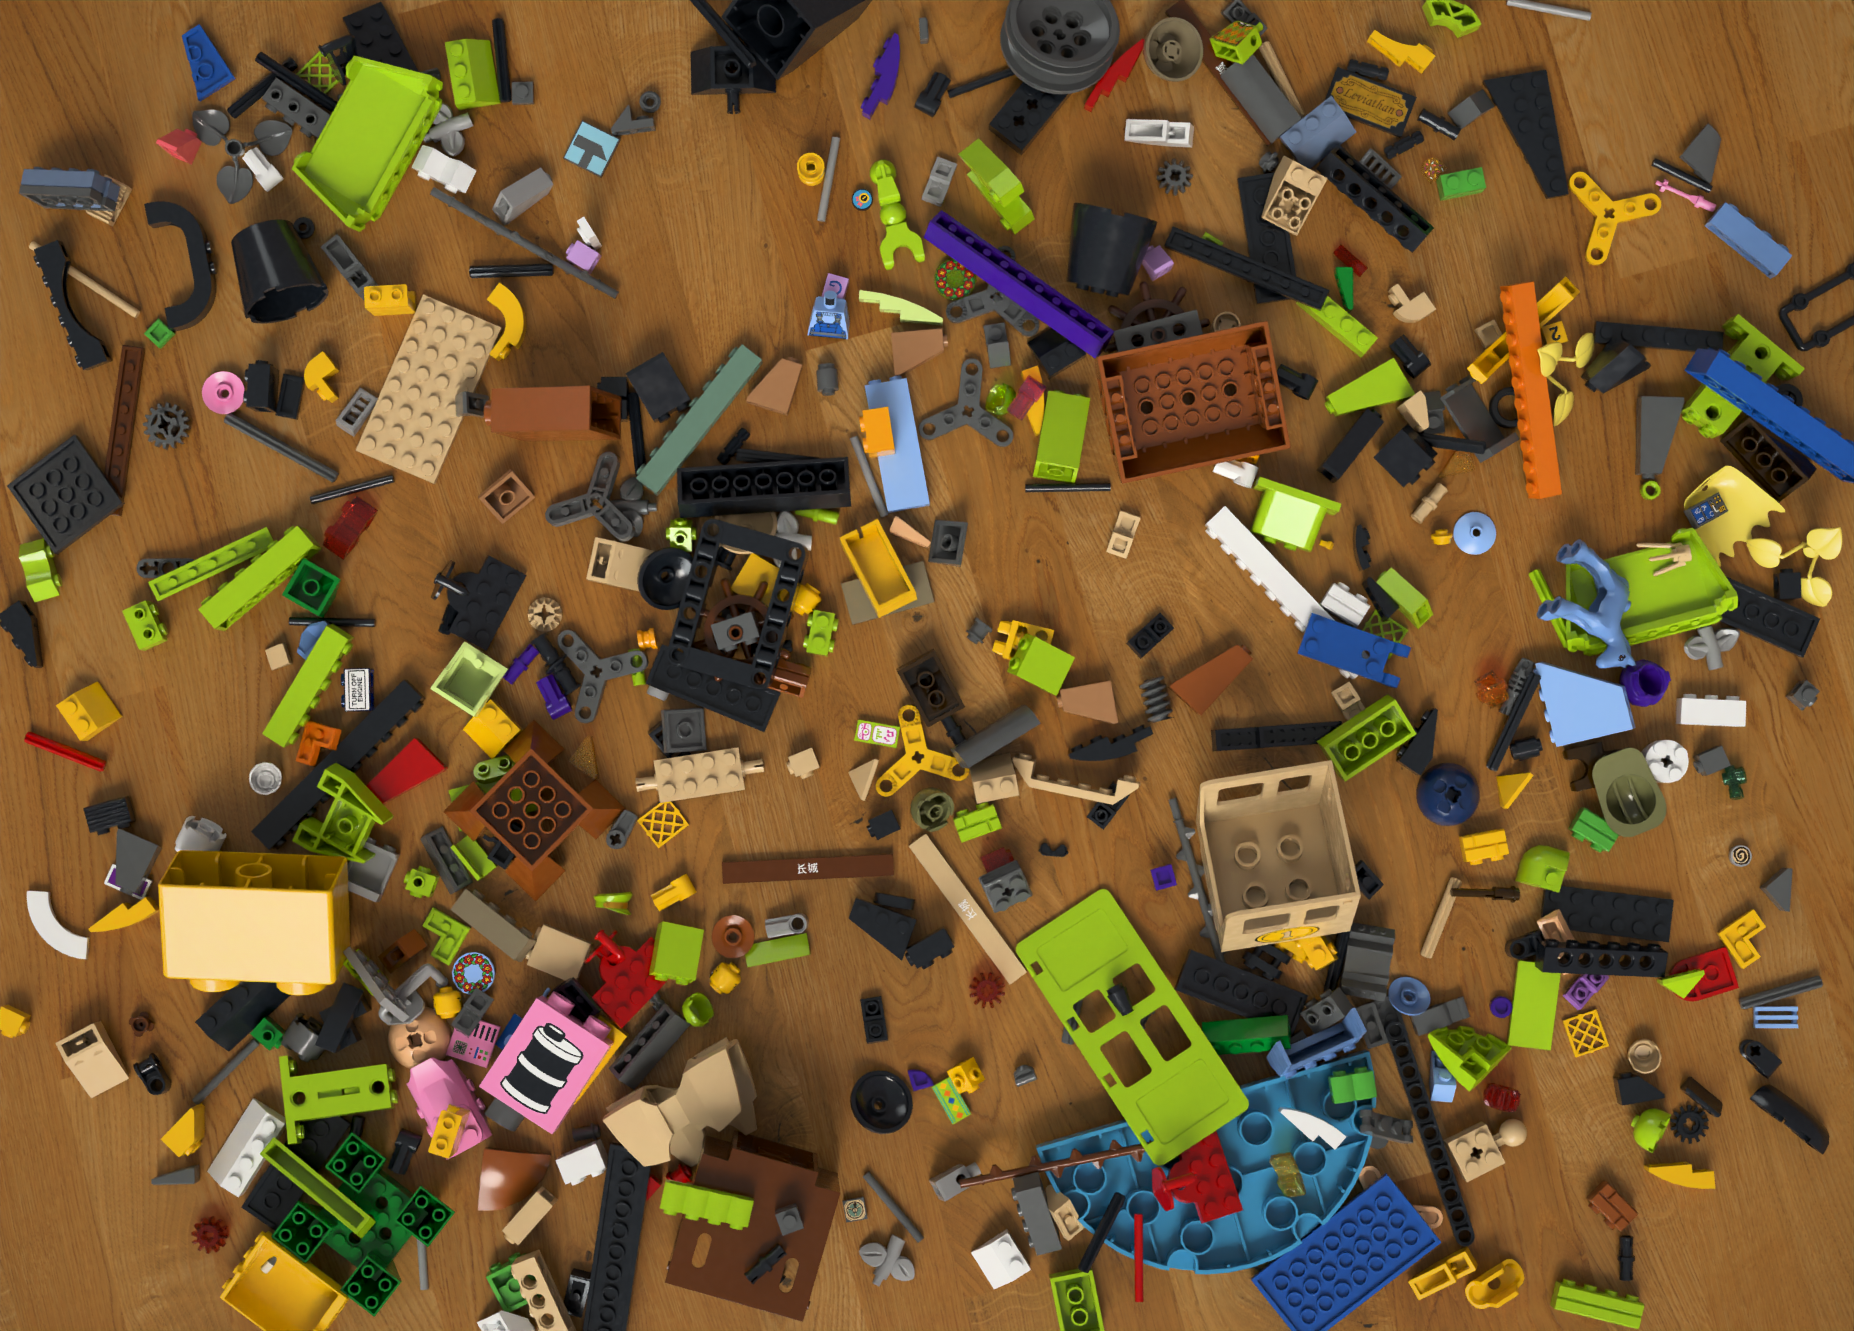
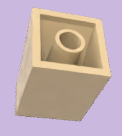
M1010 753L984 758L969 768L977 804L1019 795Z

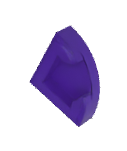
M917 1069L908 1070L913 1091L934 1086L932 1079L925 1072Z

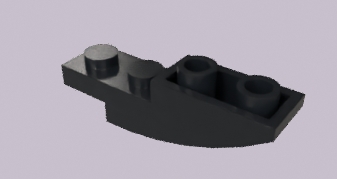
M1143 724L1132 729L1134 734L1127 737L1125 734L1113 738L1114 743L1112 744L1108 737L1102 738V735L1090 739L1091 744L1083 747L1080 744L1071 748L1072 753L1068 754L1069 759L1079 761H1104L1123 757L1138 751L1134 743L1153 735L1150 726L1145 728Z

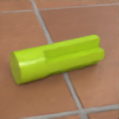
M640 649L628 650V652L640 651ZM639 655L632 659L633 665L637 668L643 663L642 657ZM644 670L632 674L633 686L646 684Z

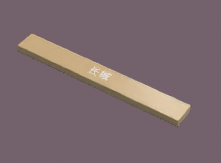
M924 834L909 845V848L1007 982L1012 984L1027 973L927 834Z

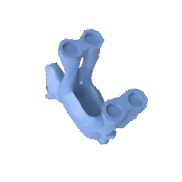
M1578 539L1572 545L1564 544L1557 553L1556 561L1563 564H1578L1587 569L1593 576L1597 597L1589 607V610L1560 596L1556 597L1554 601L1545 600L1539 606L1536 614L1537 617L1544 621L1565 618L1580 626L1587 633L1602 639L1606 643L1607 648L1596 658L1597 667L1626 668L1627 665L1635 666V660L1631 656V646L1620 625L1623 612H1627L1631 606V601L1628 600L1630 593L1628 581L1616 574L1613 569H1610L1609 563L1600 558L1581 539Z

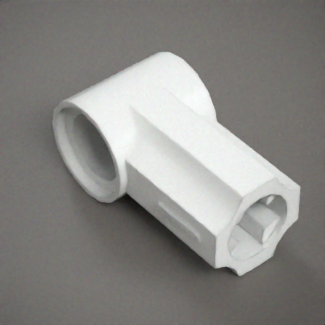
M257 147L245 153L242 159L256 175L257 181L267 192L284 180L273 164L267 161L266 157Z
M1232 460L1215 464L1213 472L1232 479L1238 485L1251 488L1259 468L1247 462Z

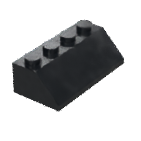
M241 981L221 997L195 1023L210 1039L229 1052L253 1031L264 1017L269 1016L291 995L281 992L277 988L276 983Z

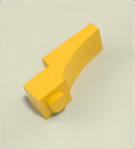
M1376 30L1373 31L1367 40L1370 45L1398 67H1401L1406 61L1421 74L1435 58L1433 50L1425 44L1421 45L1418 43L1417 46L1402 44L1385 37Z

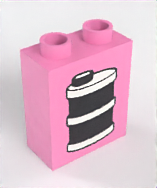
M555 991L552 992L549 999L543 995L536 998L479 1086L551 1134L559 1128L614 1043L607 1038L611 1030L607 1024L592 1015H589L584 1023L570 1014L575 1004Z

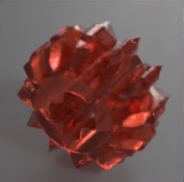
M981 972V981L976 977L973 978L977 986L970 984L969 988L976 991L971 992L969 995L970 997L978 996L974 1001L975 1005L981 1000L983 1001L982 1008L986 1007V1002H989L990 1007L994 1008L992 1001L994 999L997 1003H1001L997 995L1005 996V992L998 989L1005 987L1004 983L996 985L1000 980L999 976L991 980L993 973L989 972L988 979H985L984 973ZM991 985L990 989H993V992H989L988 996L983 995L984 991L981 992V988Z
M1490 1083L1487 1084L1484 1090L1483 1102L1497 1110L1515 1112L1520 1104L1521 1094L1518 1090L1511 1087Z
M214 1216L209 1217L208 1220L204 1217L201 1219V1224L196 1223L194 1225L197 1231L191 1232V1235L197 1237V1239L193 1240L192 1244L199 1242L198 1250L201 1251L205 1247L206 1254L211 1253L212 1250L218 1252L220 1250L219 1246L224 1247L226 1245L223 1239L229 1238V1234L223 1233V1231L228 1229V1226H220L223 1221L222 1219L217 1220L215 1223ZM213 1232L214 1236L208 1238L207 1233Z

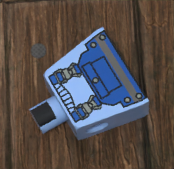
M826 291L824 297L818 296L815 298L809 321L808 336L848 339L850 320L847 302L845 299L837 298L836 292Z

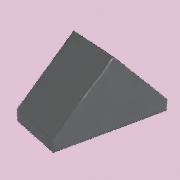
M1482 89L1462 101L1448 112V115L1456 127L1462 130L1495 106Z
M1781 868L1760 889L1780 911L1790 912L1792 869Z

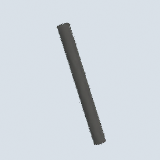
M253 1038L192 1101L196 1105L200 1104L260 1043Z
M869 1171L864 1174L863 1178L917 1243H919L924 1236Z

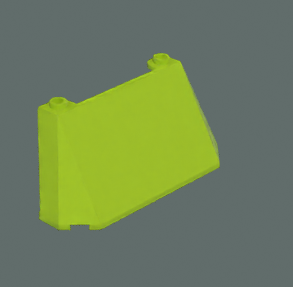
M353 56L352 60L346 65V76L350 79V82L311 152L304 151L298 154L294 159L292 170L346 226L360 232L365 229L367 222L370 220L375 222L381 217L440 111L442 99L439 98V91L443 89V82L428 74Z
M1693 527L1678 529L1671 536V542H1668H1681L1682 545L1689 544L1692 560L1686 562L1685 566L1677 567L1658 576H1653V573L1676 562H1673L1672 558L1658 561H1649V558L1669 554L1671 549L1674 548H1646L1604 559V561L1609 563L1610 569H1613L1616 574L1625 578L1629 583L1630 593L1628 600L1631 601V606L1627 612H1623L1620 625L1630 646L1715 624L1722 619L1721 615L1727 610L1733 611L1738 607L1737 592ZM1566 564V600L1589 610V607L1597 597L1593 576L1587 569L1578 564ZM1566 619L1568 651L1576 652L1580 650L1587 656L1604 652L1607 645L1602 639L1587 633L1580 626Z

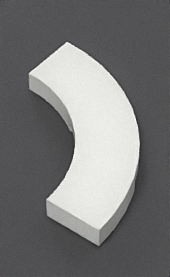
M28 890L27 906L29 915L41 937L54 949L63 954L79 959H88L90 938L74 934L58 922L52 909L50 892Z

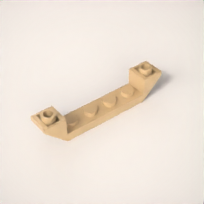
M1019 753V756H1014L1012 760L1027 785L1031 788L1111 805L1120 801L1141 785V782L1136 781V777L1124 775V778L1120 777L1118 779L1114 794L1111 789L1100 787L1099 790L1091 789V785L1079 783L1076 786L1071 785L1070 781L1058 778L1057 781L1049 780V776L1037 774L1034 777L1036 760L1031 759L1032 755Z

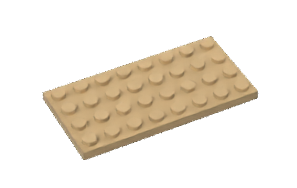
M423 294L356 451L436 484L465 417L456 416L455 396L464 391L475 393L491 355L489 353L496 345L502 328Z

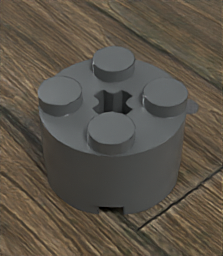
M298 1013L282 1035L283 1040L281 1044L289 1050L293 1049L299 1054L298 1057L305 1062L318 1060L325 1049L315 1044L324 1024L313 1017L309 1019L303 1018L305 1014Z

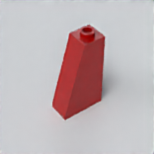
M414 738L366 786L384 805L445 772L448 767L419 738Z

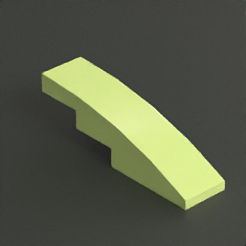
M859 291V302L880 303V312L900 314V322L943 325L942 317L917 304L883 293Z

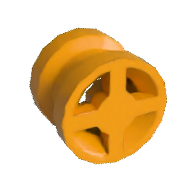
M649 628L648 631L644 632L637 630L640 651H645L646 648L650 647L652 649L658 648L654 628Z

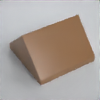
M511 469L477 496L502 524L535 498L532 492Z

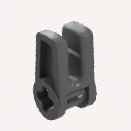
M628 810L622 812L607 834L606 842L610 848L621 849L626 845L638 820V816ZM620 834L619 839L622 842L613 845L614 840L611 839L612 836Z

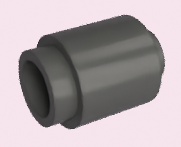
M825 363L818 365V370L816 371L818 392H822L823 396L834 395L835 391L839 390L838 372L835 369V364Z

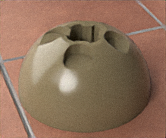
M1170 17L1159 21L1149 30L1144 40L1143 55L1148 68L1153 74L1166 81L1178 82L1190 78L1199 69L1203 59V43L1198 31L1191 23L1181 18Z

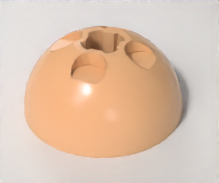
M425 1007L423 1012L410 1024L390 1026L388 1046L396 1061L409 1069L432 1057L443 1061L447 1056L446 1052L452 1037L451 1029L446 1019H441L440 1015H436L434 1009Z

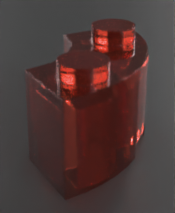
M358 496L351 502L348 500L341 509L342 514L334 526L330 525L324 533L326 538L323 546L343 560L358 544L360 535L369 528L378 511Z

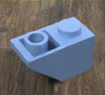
M1431 1051L1429 1075L1430 1100L1452 1102L1456 1089V1079L1441 1062L1436 1052Z

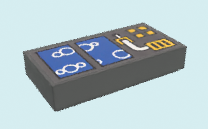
M1718 492L1686 509L1684 513L1691 526L1697 529L1728 512V509Z

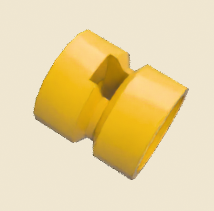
M806 153L799 158L797 171L800 180L808 186L820 184L825 177L823 159L815 153Z

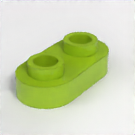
M507 755L479 762L474 767L473 773L479 783L488 784L499 781L515 763Z

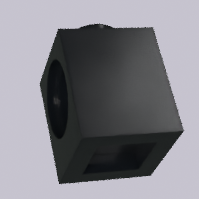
M1780 569V573L1773 574L1774 598L1778 600L1802 598L1801 572L1793 573V569Z
M892 809L868 820L870 825L866 826L872 838L876 836L877 840L901 829Z

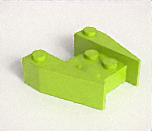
M979 138L958 154L971 169L967 176L1001 218L1000 223L1005 230L1008 231L1010 229L1015 235L1035 220L1032 210L1019 196L1024 192L1019 179Z
M334 763L324 770L317 785L319 789L335 797L324 823L312 816L300 823L292 841L310 852L328 856H344L347 860L364 864L376 855L364 847L375 822L383 825L391 820L394 815L355 773L338 763Z

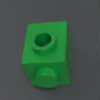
M270 1016L262 1019L250 1034L270 1051L274 1048L279 1049L282 1046V1035L286 1030Z

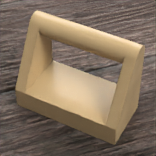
M1420 390L1397 408L1406 422L1416 432H1422L1429 427L1426 397Z
M1048 1185L1046 1187L1048 1209L1063 1237L1069 1241L1085 1227L1078 1221L1079 1216L1071 1200L1062 1192L1056 1193L1053 1186Z

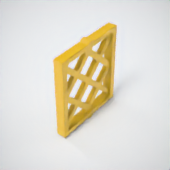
M672 801L659 803L637 820L647 836L652 839L658 848L689 826L680 810L675 807ZM667 803L671 804L674 812L666 811ZM664 804V810H656ZM655 812L663 813L662 821L654 820ZM652 813V820L644 819ZM666 814L673 815V822H665ZM676 815L681 817L683 824L675 823ZM643 821L651 822L650 830L646 829ZM654 823L662 824L661 832L653 831ZM664 824L672 825L671 833L663 832ZM675 826H682L674 833ZM653 833L660 834L659 842H656L652 837ZM663 835L670 836L662 842Z
M1596 1009L1562 1020L1575 1057L1594 1053V1051L1609 1046ZM1592 1014L1590 1022L1583 1019V1017ZM1595 1017H1596L1598 1026L1595 1025V1024H1593V1021H1594ZM1579 1019L1576 1026L1569 1024V1022ZM1581 1021L1588 1024L1585 1031L1578 1028ZM1568 1026L1574 1029L1572 1035L1570 1034ZM1591 1026L1598 1029L1595 1036L1588 1033ZM1577 1031L1583 1033L1580 1041L1574 1038ZM1600 1032L1602 1034L1603 1040L1597 1038ZM1586 1035L1593 1038L1590 1045L1583 1043ZM1596 1040L1603 1043L1602 1046L1593 1047ZM1573 1041L1579 1043L1577 1049L1575 1048ZM1582 1045L1588 1048L1585 1052H1579Z

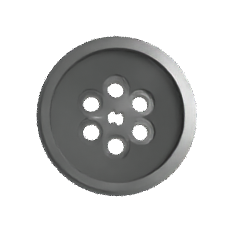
M1010 0L1000 32V46L1012 72L1027 85L1052 94L1076 93L1098 82L1109 69L1113 53L1119 41V20L1110 0Z

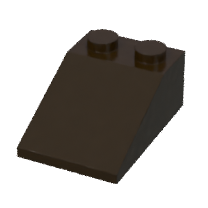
M934 649L896 669L927 727L965 708Z

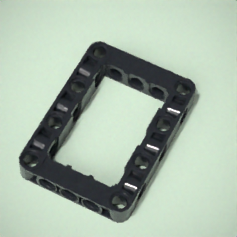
M707 520L701 529L668 646L667 658L669 662L683 668L755 689H766L771 686L809 556L807 547L801 543L721 520ZM714 524H717L719 527V533L716 536L710 534V527ZM723 544L781 560L752 664L723 657L713 652L696 649L695 645H693L697 629H700L707 605L705 600L709 587H712L718 566L716 561L720 547ZM798 547L802 554L799 559L795 560L791 554L793 549ZM704 565L707 568V575L702 578L699 576L698 570ZM784 589L788 590L790 594L787 601L780 599V593ZM690 607H693L696 611L693 619H689L686 614ZM771 631H775L778 635L775 643H771L768 639V634ZM679 648L684 652V657L680 661L675 658V652ZM760 672L766 676V681L762 685L756 680V676Z

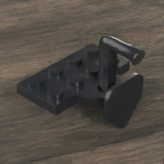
M382 2L343 17V23L350 35L342 36L322 46H318L324 57L327 56L332 72L342 86L346 85V65L352 60L353 56L419 72ZM340 49V55L335 57L333 51Z
M487 555L478 574L470 571L461 572L451 579L449 576L455 566V562L450 560L443 571L436 575L431 598L436 600L443 587L447 588V600L451 607L458 611L448 631L487 651L527 575Z

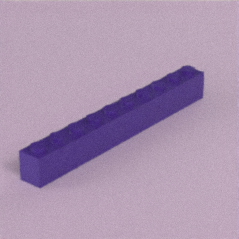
M941 210L929 222L924 239L1096 359L1107 348L1115 332L944 211Z

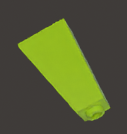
M1393 357L1325 398L1326 402L1324 404L1330 414L1333 413L1337 417L1367 408L1370 409L1406 400L1415 395Z

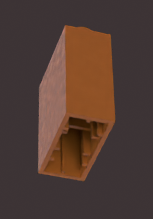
M592 386L492 389V400H488L485 403L484 419L486 424L491 426L492 433L524 442L621 439V396Z

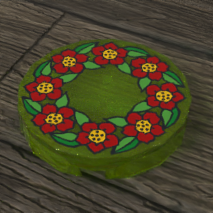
M953 258L942 262L936 269L934 275L935 288L939 295L950 301L960 300L969 296L974 290L976 274Z

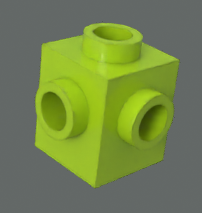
M676 518L671 520L670 527H666V540H670V547L692 552L693 540H697V529L692 526V520Z
M419 866L418 869L412 868L411 872L408 871L405 876V889L410 891V895L422 898L423 895L433 897L440 876L432 874L431 869Z

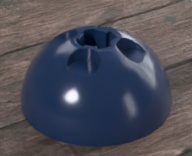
M1441 763L1429 768L1422 775L1417 785L1416 799L1419 809L1428 820L1441 826H1455L1467 821L1474 814L1480 800V789L1477 780L1469 770L1458 764Z

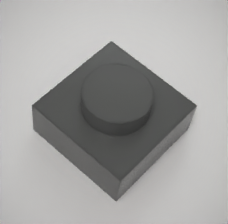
M512 82V104L534 105V83Z

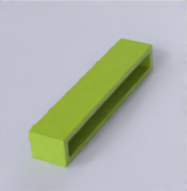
M334 624L325 627L262 734L283 748L290 744L293 745L300 735L298 734L300 727H304L310 719L309 712L319 704L321 692L326 691L332 682L330 677L333 672L336 673L342 665L340 660L344 654L347 655L352 649L353 644L351 642L354 639L353 636Z
M275 1137L260 1153L262 1157L361 1239L375 1224L376 1221Z

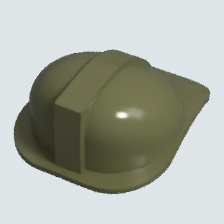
M1631 747L1624 748L1600 758L1595 763L1592 770L1593 782L1605 821L1613 832L1623 837H1633L1656 828L1663 822L1667 810L1666 801L1644 755L1639 750Z

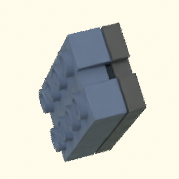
M34 167L33 169H24L19 194L44 208L115 211L117 205L115 202L118 200L120 187L114 184L112 179L99 175L100 172L94 169L81 171L69 168L68 171L55 167H52L51 170Z

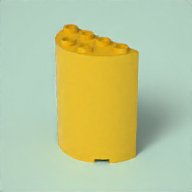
M262 1231L255 1239V1245L251 1246L244 1255L245 1259L243 1262H240L234 1269V1278H229L222 1286L224 1292L220 1298L263 1331H326L350 1299L340 1291L343 1286L310 1261L304 1263L273 1239L271 1237L273 1234L270 1231L266 1233ZM275 1256L277 1258L275 1265L265 1274L260 1268L269 1258Z

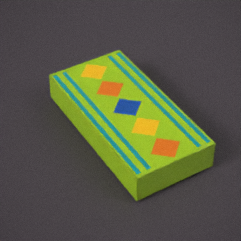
M950 1077L932 1086L952 1124L971 1115L969 1108L961 1094H958Z

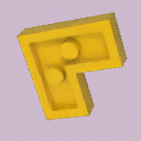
M1751 909L1717 932V935L1739 967L1744 969L1761 957L1749 939L1766 928L1755 910Z

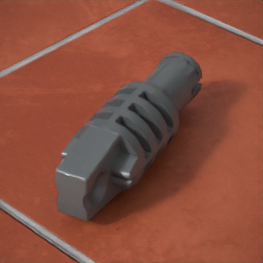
M1525 658L1520 660L1505 689L1506 697L1498 712L1507 716L1510 715L1529 673L1533 672L1534 662Z

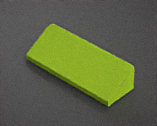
M807 933L754 943L749 952L745 954L747 967L810 955Z

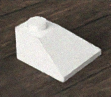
M502 1310L477 1322L481 1331H536L528 1318Z

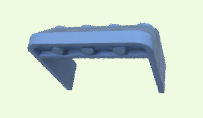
M1352 1008L1341 1023L1291 1044V1049H1284L1281 1041L1276 1042L1266 1058L1270 1066L1280 1077L1285 1076L1286 1079H1289L1298 1074L1297 1070L1302 1068L1309 1070L1317 1066L1316 1062L1322 1059L1327 1062L1337 1057L1336 1053L1342 1050L1344 1053L1352 1051L1356 1048L1355 1044L1359 1042L1367 1030L1356 1008Z

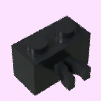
M515 821L511 824L515 832H519L523 828V826ZM484 834L483 839L496 843L487 858L503 869H506L515 855L499 839Z

